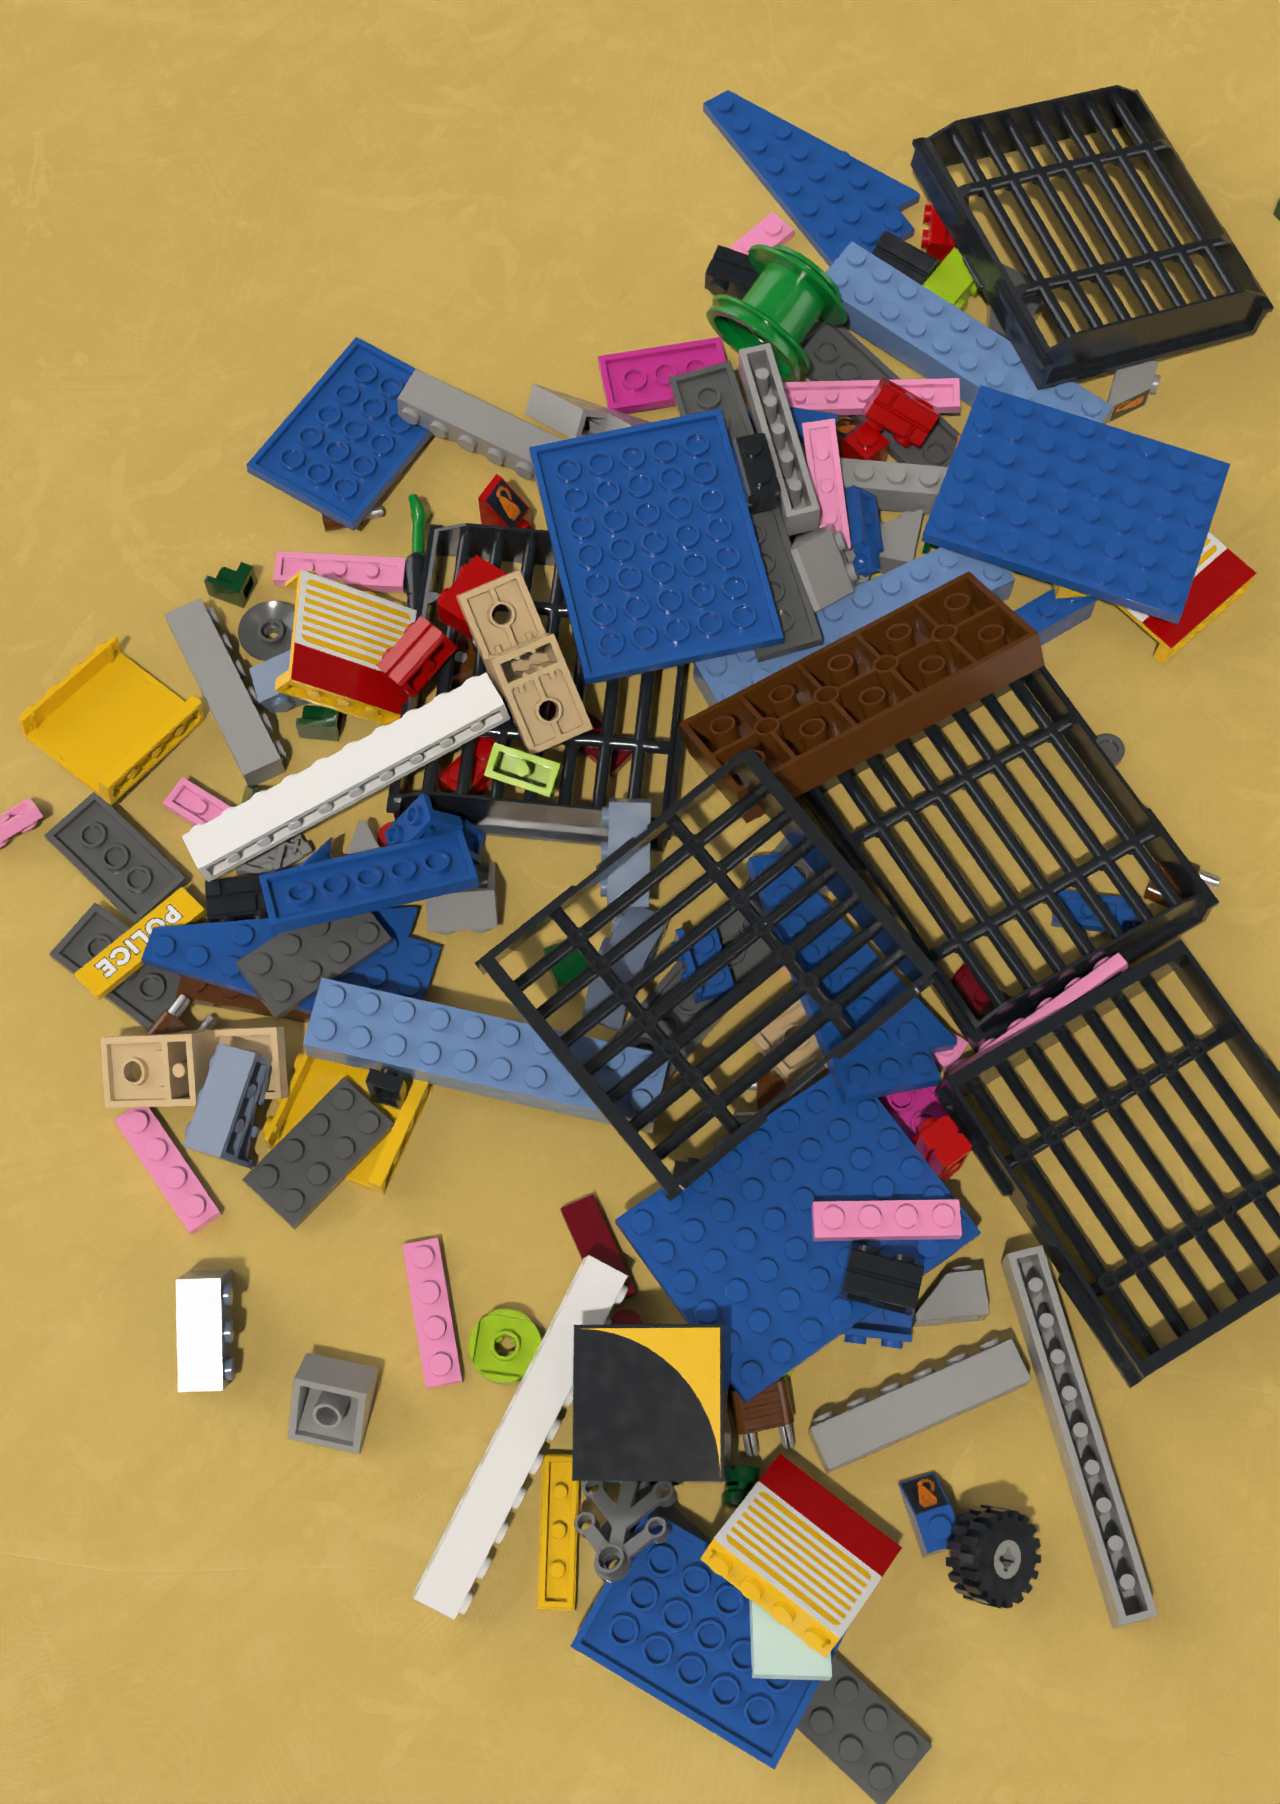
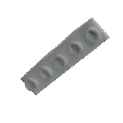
M537 384L532 386L525 412L531 418L571 439L650 423L649 421Z
M909 510L894 520L886 523L880 522L884 551L879 553L880 570L876 571L877 573L884 574L913 560L924 510ZM852 542L851 550L844 551L848 562L853 561L856 556L852 550ZM859 575V580L855 581L856 586L869 581L870 575L868 577Z

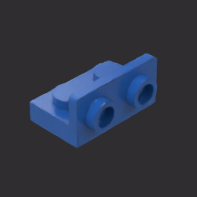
M421 794L385 831V837L388 846L461 830L464 827L460 816L433 810L429 795Z
M683 928L675 930V941L670 943L671 946L687 934L684 933ZM716 929L675 961H681L685 973L681 974L682 983L723 951ZM728 965L692 994L695 1004L725 996L735 987Z
M878 1308L843 1333L845 1335L844 1342L866 1344L867 1337L881 1339V1346L903 1349V1342H912L913 1313L909 1316Z

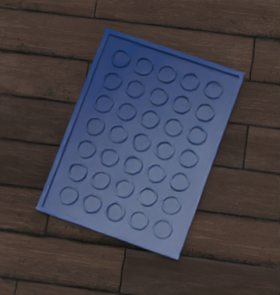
M980 385L923 531L921 541L1178 624L1230 463Z
M721 408L529 447L585 685L783 644V633Z
M830 1073L766 1116L767 1122L671 1202L660 1191L663 1189L662 1187L615 1220L618 1228L687 1324H726L730 1326V1384L745 1404L878 1309V1307L838 1297L846 1258L851 1248L858 1249L859 1245H869L879 1249V1255L894 1258L896 1254L911 1256L916 1259V1264L924 1266V1276L981 1234V1231L960 1205L962 1227L960 1239L813 1241L812 1202L955 1199L880 1100L872 1098L843 1104Z

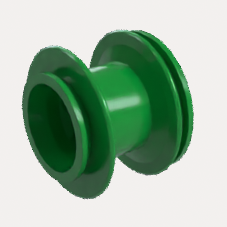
M756 244L750 247L748 256L759 277L742 300L724 294L715 295L712 299L713 306L709 308L706 316L714 331L738 354L740 349L770 343L781 381L798 382L802 374H806L811 370L809 358L799 344L816 321L819 320L830 325H841L847 320L845 307L840 300L841 293L834 281L818 265L799 252L783 245L770 247Z

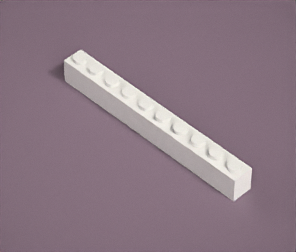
M487 673L471 677L462 686L449 693L439 694L432 702L423 707L409 710L397 721L376 728L371 735L359 741L348 743L341 751L332 756L318 759L306 770L285 777L280 784L268 790L255 793L250 800L241 805L227 808L220 816L213 820L194 826L182 838L198 870L210 882L508 721L510 716Z
M590 1255L583 1258L411 1596L415 1600L455 1620L458 1613L462 1615L466 1613L474 1596L469 1590L475 1578L477 1577L482 1580L492 1560L487 1555L493 1543L495 1542L499 1545L509 1527V1523L505 1522V1519L511 1507L517 1510L527 1491L522 1485L528 1473L534 1475L538 1470L544 1454L539 1451L545 1439L551 1441L554 1438L561 1424V1420L556 1418L563 1405L568 1407L573 1400L574 1325H610L612 1320L607 1318L613 1304L619 1307L628 1290V1287L623 1285L627 1278L626 1274Z

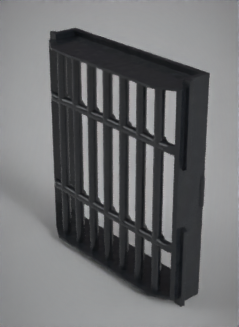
M1114 85L960 119L927 138L921 137L912 141L915 151L910 165L961 253L962 260L976 285L982 290L1038 390L1255 334L1266 313L1272 312L1274 308L1137 89L1132 90L1120 85ZM1123 127L1134 146L1122 148L1111 129ZM1098 132L1109 151L1095 154L1084 135ZM1071 138L1082 158L1068 160L1057 141ZM1045 145L1056 164L1042 167L1031 147ZM1018 151L1029 170L1014 173L1004 153ZM991 157L1001 176L987 179L976 160ZM1140 158L1145 162L1194 242L1181 244L1130 159ZM963 163L974 183L957 187L946 167ZM1113 164L1119 166L1168 246L1167 249L1154 251L1104 169V165ZM1086 170L1094 175L1141 255L1127 258L1076 172ZM1059 176L1067 181L1114 262L1099 264L1049 178ZM1033 183L1039 186L1087 268L1077 271L1071 270L1022 184ZM1000 189L1011 191L1059 275L1044 278L994 191ZM977 195L985 200L1031 282L1014 286L964 198ZM1195 254L1203 256L1226 294L1213 296L1189 256ZM1173 261L1179 264L1200 301L1188 304L1185 302L1162 264L1163 262ZM1144 267L1152 271L1171 302L1172 308L1159 311L1135 269ZM1114 274L1123 276L1146 314L1132 318L1107 276ZM1091 281L1097 284L1116 316L1117 322L1103 324L1080 283ZM1063 288L1069 290L1090 329L1076 333L1052 292L1053 289ZM1033 294L1041 297L1065 339L1050 348L1021 297Z
M472 523L448 527L430 524L415 621L420 616H423L431 624L433 623L435 605H437V599L441 593L437 592L443 556L456 557L453 583L456 581L460 568L465 563L469 564V559L474 558L476 555L484 560H489V563L500 570L502 561L522 563L521 574L530 595L535 564L554 566L550 603L533 601L538 615L548 617L546 633H554L558 642L560 621L563 617L569 618L566 604H563L564 594L548 530ZM500 604L492 614L493 620L497 611L509 612L508 608ZM446 624L445 635L457 647L459 632ZM476 648L472 677L480 676L487 672L478 648ZM456 650L440 667L436 696L441 693L450 692ZM576 653L573 681L584 705L586 685L578 653ZM684 664L677 666L669 742L648 739L655 671L641 673L634 738L614 736L621 678L607 680L600 735L582 733L558 744L565 746L558 803L537 801L538 793L526 789L524 800L503 798L505 783L492 779L490 797L469 795L477 739L479 737L495 738L498 744L510 747L513 740L523 741L518 728L513 727L514 719L503 696V702L510 719L463 744L456 793L435 791L440 763L439 757L425 765L422 791L407 793L410 773L390 784L386 812L393 813L396 821L421 794H426L430 797L433 810L460 816L461 820L469 821L484 831L485 835L601 846L602 841L608 842V828H602V807L606 806L613 750L632 752L627 799H641L646 754L668 755L662 813L675 804L682 744V732L678 728V723L682 720L685 686L682 684ZM422 689L414 698L409 696L408 702L402 704L400 718L409 710L420 708ZM550 700L544 701L539 708V714L544 720H548ZM580 747L598 748L592 806L571 804L577 754ZM544 750L534 755L543 758ZM669 827L650 841V851L664 852L665 840H671L672 830Z
M1045 666L1034 670L1030 674L987 695L940 722L925 728L880 754L801 794V797L839 853L938 969L931 975L935 981L930 987L967 1042H969L975 1054L979 1052L978 1049L984 1042L991 1038L997 1039L1006 1033L1009 1025L1019 1018L1026 1019L1036 1011V1007L1043 1000L1049 997L1054 999L1064 992L1065 986L1077 977L1083 978L1092 972L1095 964L1105 957L1111 958L1119 952L1127 964L1130 965L1205 922L1212 908L1219 904L1216 896L1152 810L1145 808L1096 742L1097 736ZM1013 691L1041 730L1024 738L996 699ZM982 706L987 709L1012 744V746L997 754L968 716L969 713ZM955 721L984 760L968 770L940 732V729ZM925 737L929 738L955 775L954 778L941 785H938L911 747L912 744ZM1045 742L1052 744L1122 842L1105 850L1033 749ZM898 752L926 790V793L912 801H909L882 762ZM1016 758L1024 760L1094 858L1078 867L1004 765ZM868 768L873 771L898 807L883 817H880L853 777ZM987 774L995 775L1065 873L1064 875L1050 883L1047 882L976 780ZM839 784H842L869 823L852 834L848 832L823 795L824 792ZM960 789L968 793L1036 889L1034 892L1021 899L1016 896L947 796ZM931 805L938 807L1007 907L991 916L988 914L918 812ZM902 821L909 823L973 915L977 924L963 932L958 930L889 828ZM873 837L880 839L948 938L947 941L931 950L928 949L858 845ZM1127 854L1133 855L1170 907L1153 916L1115 861ZM1158 861L1166 870L1170 878L1174 881L1177 888H1179L1182 895L1185 897L1184 900L1181 898V896L1169 882L1167 877L1158 867V865L1156 864ZM1099 870L1104 871L1141 924L1125 933L1086 878ZM1069 887L1076 888L1112 941L1095 949L1057 894ZM1041 903L1046 904L1083 957L1066 966L1028 913V910ZM1012 919L1017 920L1054 974L1036 983L998 927ZM982 936L988 937L1024 991L1007 1000L969 944ZM952 953L959 954L996 1008L980 1021H977L938 964V961Z
M751 747L744 753L741 750L648 824L647 830L637 838H630L596 866L597 870L577 886H570L475 962V965L483 975L487 973L663 1187L660 1191L669 1202L767 1122L766 1113L783 1098L793 1096L825 1069L824 1064L834 1057L841 1060L935 981L931 975L938 970ZM737 773L749 792L700 832L693 834L680 817ZM758 804L770 818V821L722 860L716 862L704 846ZM669 827L683 845L584 925L577 927L564 910ZM781 831L793 848L744 888L739 889L727 873ZM693 855L706 872L604 955H600L588 939ZM803 858L816 875L765 917H762L750 903V900ZM716 883L729 900L629 981L623 983L611 967ZM826 885L839 902L791 942L784 944L773 928ZM739 910L752 927L652 1009L646 1011L634 994ZM849 913L862 930L811 972H808L796 958V955ZM554 920L567 938L513 981L499 962L547 923ZM762 938L775 955L675 1037L670 1039L657 1022ZM872 940L885 957L835 999L831 1000L819 983ZM575 949H578L590 966L538 1008H535L523 991ZM785 966L798 982L703 1061L693 1067L680 1050L775 972ZM896 967L913 983L856 1030L842 1011ZM600 976L613 994L559 1037L546 1019ZM808 993L821 1010L719 1095H716L703 1079ZM623 1004L636 1022L582 1065L569 1047ZM831 1021L845 1037V1040L741 1125L727 1109V1106ZM646 1032L658 1046L659 1050L605 1093L592 1075ZM669 1060L681 1074L682 1078L628 1121L615 1104ZM692 1088L705 1103V1106L655 1148L651 1149L638 1132ZM716 1117L730 1135L676 1179L662 1163V1160L711 1119Z
M1181 939L947 1076L941 1088L934 1092L947 1114L959 1128V1132L963 1133L971 1143L972 1152L1002 1197L1010 1198L1039 1244L1043 1245L1045 1253L1060 1274L1057 1280L1129 1388L1137 1385L1156 1370L1280 1293L1279 1273L1237 1214V1211L1253 1202L1280 1240V1215L1266 1196V1193L1280 1185V1156L1210 1059L1207 1052L1225 1042L1279 1119L1280 1072L1273 1062L1265 1057ZM1172 971L1176 973L1216 1029V1031L1201 1040L1196 1039L1157 984L1158 981ZM1146 991L1186 1048L1172 1057L1167 1056L1129 1002V1000ZM1115 1008L1119 1010L1157 1065L1144 1074L1138 1073L1100 1018ZM1088 1025L1128 1083L1116 1091H1110L1071 1034ZM1060 1042L1099 1099V1101L1085 1109L1080 1108L1043 1054L1044 1050ZM1029 1059L1033 1062L1070 1117L1057 1126H1051L1013 1070ZM1193 1060L1197 1063L1273 1171L1271 1174L1259 1181L1253 1178L1178 1069ZM1000 1076L1040 1133L1039 1137L1027 1144L1021 1143L984 1087ZM1166 1077L1244 1189L1230 1199L1224 1196L1149 1087ZM972 1093L1011 1153L1009 1155L1003 1156L964 1096ZM1135 1095L1139 1097L1215 1207L1201 1217L1196 1216L1120 1104ZM1107 1112L1109 1113L1186 1225L1172 1235H1167L1091 1124L1093 1120ZM1077 1130L1080 1131L1156 1244L1142 1253L1136 1251L1062 1142L1063 1138ZM1048 1147L1050 1148L1126 1260V1263L1111 1272L1107 1271L1032 1159L1033 1156ZM1020 1165L1097 1281L1089 1285L1013 1171V1168ZM1222 1220L1228 1225L1267 1282L1251 1293L1207 1232L1208 1229ZM1195 1238L1237 1299V1302L1221 1312L1178 1251L1180 1246ZM1164 1256L1208 1319L1192 1330L1188 1328L1148 1269V1266ZM1133 1275H1136L1178 1337V1339L1162 1349L1159 1348L1118 1287L1120 1283ZM1105 1293L1148 1356L1146 1359L1139 1360L1099 1300V1296Z

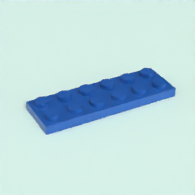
M462 829L259 875L273 934L479 887L478 876Z

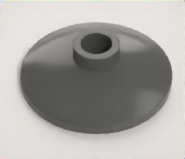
M266 601L251 607L243 615L238 626V637L243 649L250 656L262 661H267L291 650L295 609L279 601ZM272 633L278 634V636L273 639L267 638Z

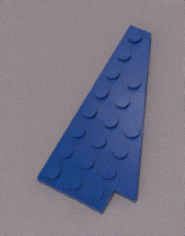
M729 90L703 103V112L829 267L851 241L872 253L885 230L904 241L913 237L914 227L901 212L919 202L920 194L916 190Z
M782 854L750 857L746 863V868L751 880L755 879L781 858ZM793 866L758 894L766 915L807 882ZM817 892L777 924L773 930L784 944H788L832 907ZM841 918L797 954L796 958L808 972H811L856 935V933ZM866 944L822 980L819 985L830 999L833 1000L881 961V959ZM891 970L846 1007L842 1013L857 1030L905 990L907 986ZM790 973V976H791V978H792V981H793V983H794V985H795L798 981H797V980L794 978V976ZM808 993L800 999L808 1020L821 1010ZM915 997L841 1060L833 1057L826 1064L843 1104L937 1086L942 1078L932 1053L953 1050L957 1041L925 1005ZM831 1021L814 1034L823 1057L845 1040V1037Z
M389 908L371 912L392 938V942L337 981L425 1000L441 952V946L409 937L418 908ZM269 918L153 927L141 960L143 964L259 998L236 968L235 962L279 933H272ZM317 994L294 1010L311 1014Z

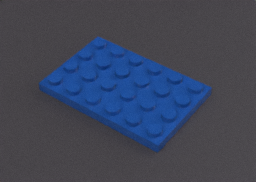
M356 337L246 464L247 472L354 531L433 435L428 429L418 424H409L398 415L397 398L415 368Z
M652 1511L639 1522L631 1538L645 1529V1524L650 1518L662 1516ZM662 1517L670 1527L671 1533L669 1538L660 1544L652 1542L632 1558L631 1570L624 1579L614 1583H605L570 1647L775 1770L821 1680L752 1678L749 1599L725 1578L716 1574L700 1559L710 1544ZM663 1526L655 1527L652 1534H659ZM845 1633L838 1641V1643L835 1645V1647L831 1650V1660L837 1648L839 1647Z

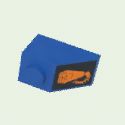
M934 1472L899 1483L898 1486L922 1558L949 1550L946 1549L947 1542L954 1541L955 1538L951 1530L954 1525L958 1526L952 1506Z

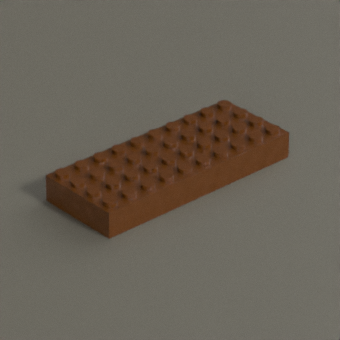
M968 571L678 724L689 754L708 777L741 750L744 753L751 747L791 796L796 798L1044 666L1039 634ZM737 773L718 787L731 805L735 804L749 792ZM756 804L741 817L746 823H749L763 816L765 812Z

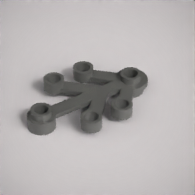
M603 1481L583 1482V1494L589 1501L595 1502L612 1526L608 1543L599 1531V1521L591 1512H582L574 1520L576 1531L583 1538H587L596 1551L594 1568L602 1580L614 1583L624 1579L631 1570L632 1558L652 1542L660 1544L669 1538L671 1533L669 1525L662 1517L656 1516L646 1522L644 1530L626 1542L628 1530L657 1507H669L676 1502L678 1493L671 1482H657L652 1491L634 1505L638 1481H622L617 1507L608 1496L607 1486ZM594 1485H599V1489L595 1493H590V1489ZM670 1489L667 1497L660 1498L663 1490ZM588 1520H592L591 1526L583 1530V1524ZM662 1525V1531L659 1534L653 1535L654 1528ZM619 1559V1563L614 1568L609 1569L611 1562Z

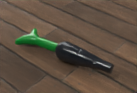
M410 494L408 499L413 522L412 553L405 560V589L408 608L417 610L425 561V524L427 519L432 516L431 510L424 509L422 501L416 494Z

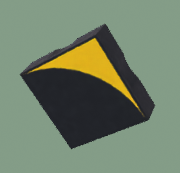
M726 1324L574 1325L572 1481H731V1425L727 1410V1396L731 1381L730 1326Z

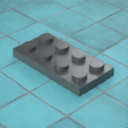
M95 792L90 794L44 835L46 840L133 925L188 883L183 874Z
M94 903L49 955L54 961L75 976V972L130 928L101 906ZM144 964L104 998L146 1030H149L162 1011L168 1012L177 1000L176 993L181 975Z
M368 912L279 933L235 963L241 975L278 1021L315 996L318 992L321 978L337 981L390 945L392 938L374 915Z
M343 1077L242 1180L295 1230L391 1132L394 1123Z

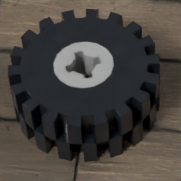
M990 1505L974 1506L969 1509L970 1514L963 1513L958 1518L962 1525H954L951 1530L955 1538L954 1541L947 1542L946 1548L952 1550L951 1557H946V1566L953 1569V1571L948 1573L950 1582L957 1583L954 1586L955 1591L958 1594H962V1598L968 1601L1000 1609L1001 1607L1011 1608L1013 1603L1019 1604L1024 1600L1022 1592L1030 1593L1033 1588L1029 1583L1030 1580H1037L1039 1572L1034 1570L1035 1563H1041V1555L1036 1554V1548L1041 1547L1040 1539L1033 1537L1037 1530L1033 1524H1028L1029 1518L1026 1515L1019 1514L1018 1511Z

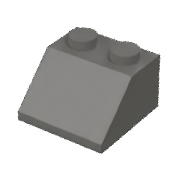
M833 523L797 536L790 550L814 612L854 592L855 581L859 580L854 562H848L843 551L847 549L843 532L841 530L836 531Z
M495 863L474 864L479 887L425 899L428 932L446 935L452 934L457 930L486 932L491 928H498Z
M306 1353L294 1377L288 1439L360 1454L374 1401L378 1368Z

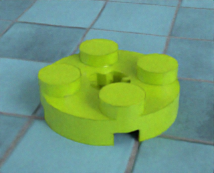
M498 1309L489 1313L488 1316L478 1321L473 1327L469 1337L468 1350L473 1365L479 1374L490 1382L508 1385L522 1380L542 1340L535 1324L524 1313L513 1309ZM504 1337L512 1338L511 1344L516 1343L515 1351L509 1352L508 1356L499 1355L501 1353L500 1350L495 1351L496 1343H502Z

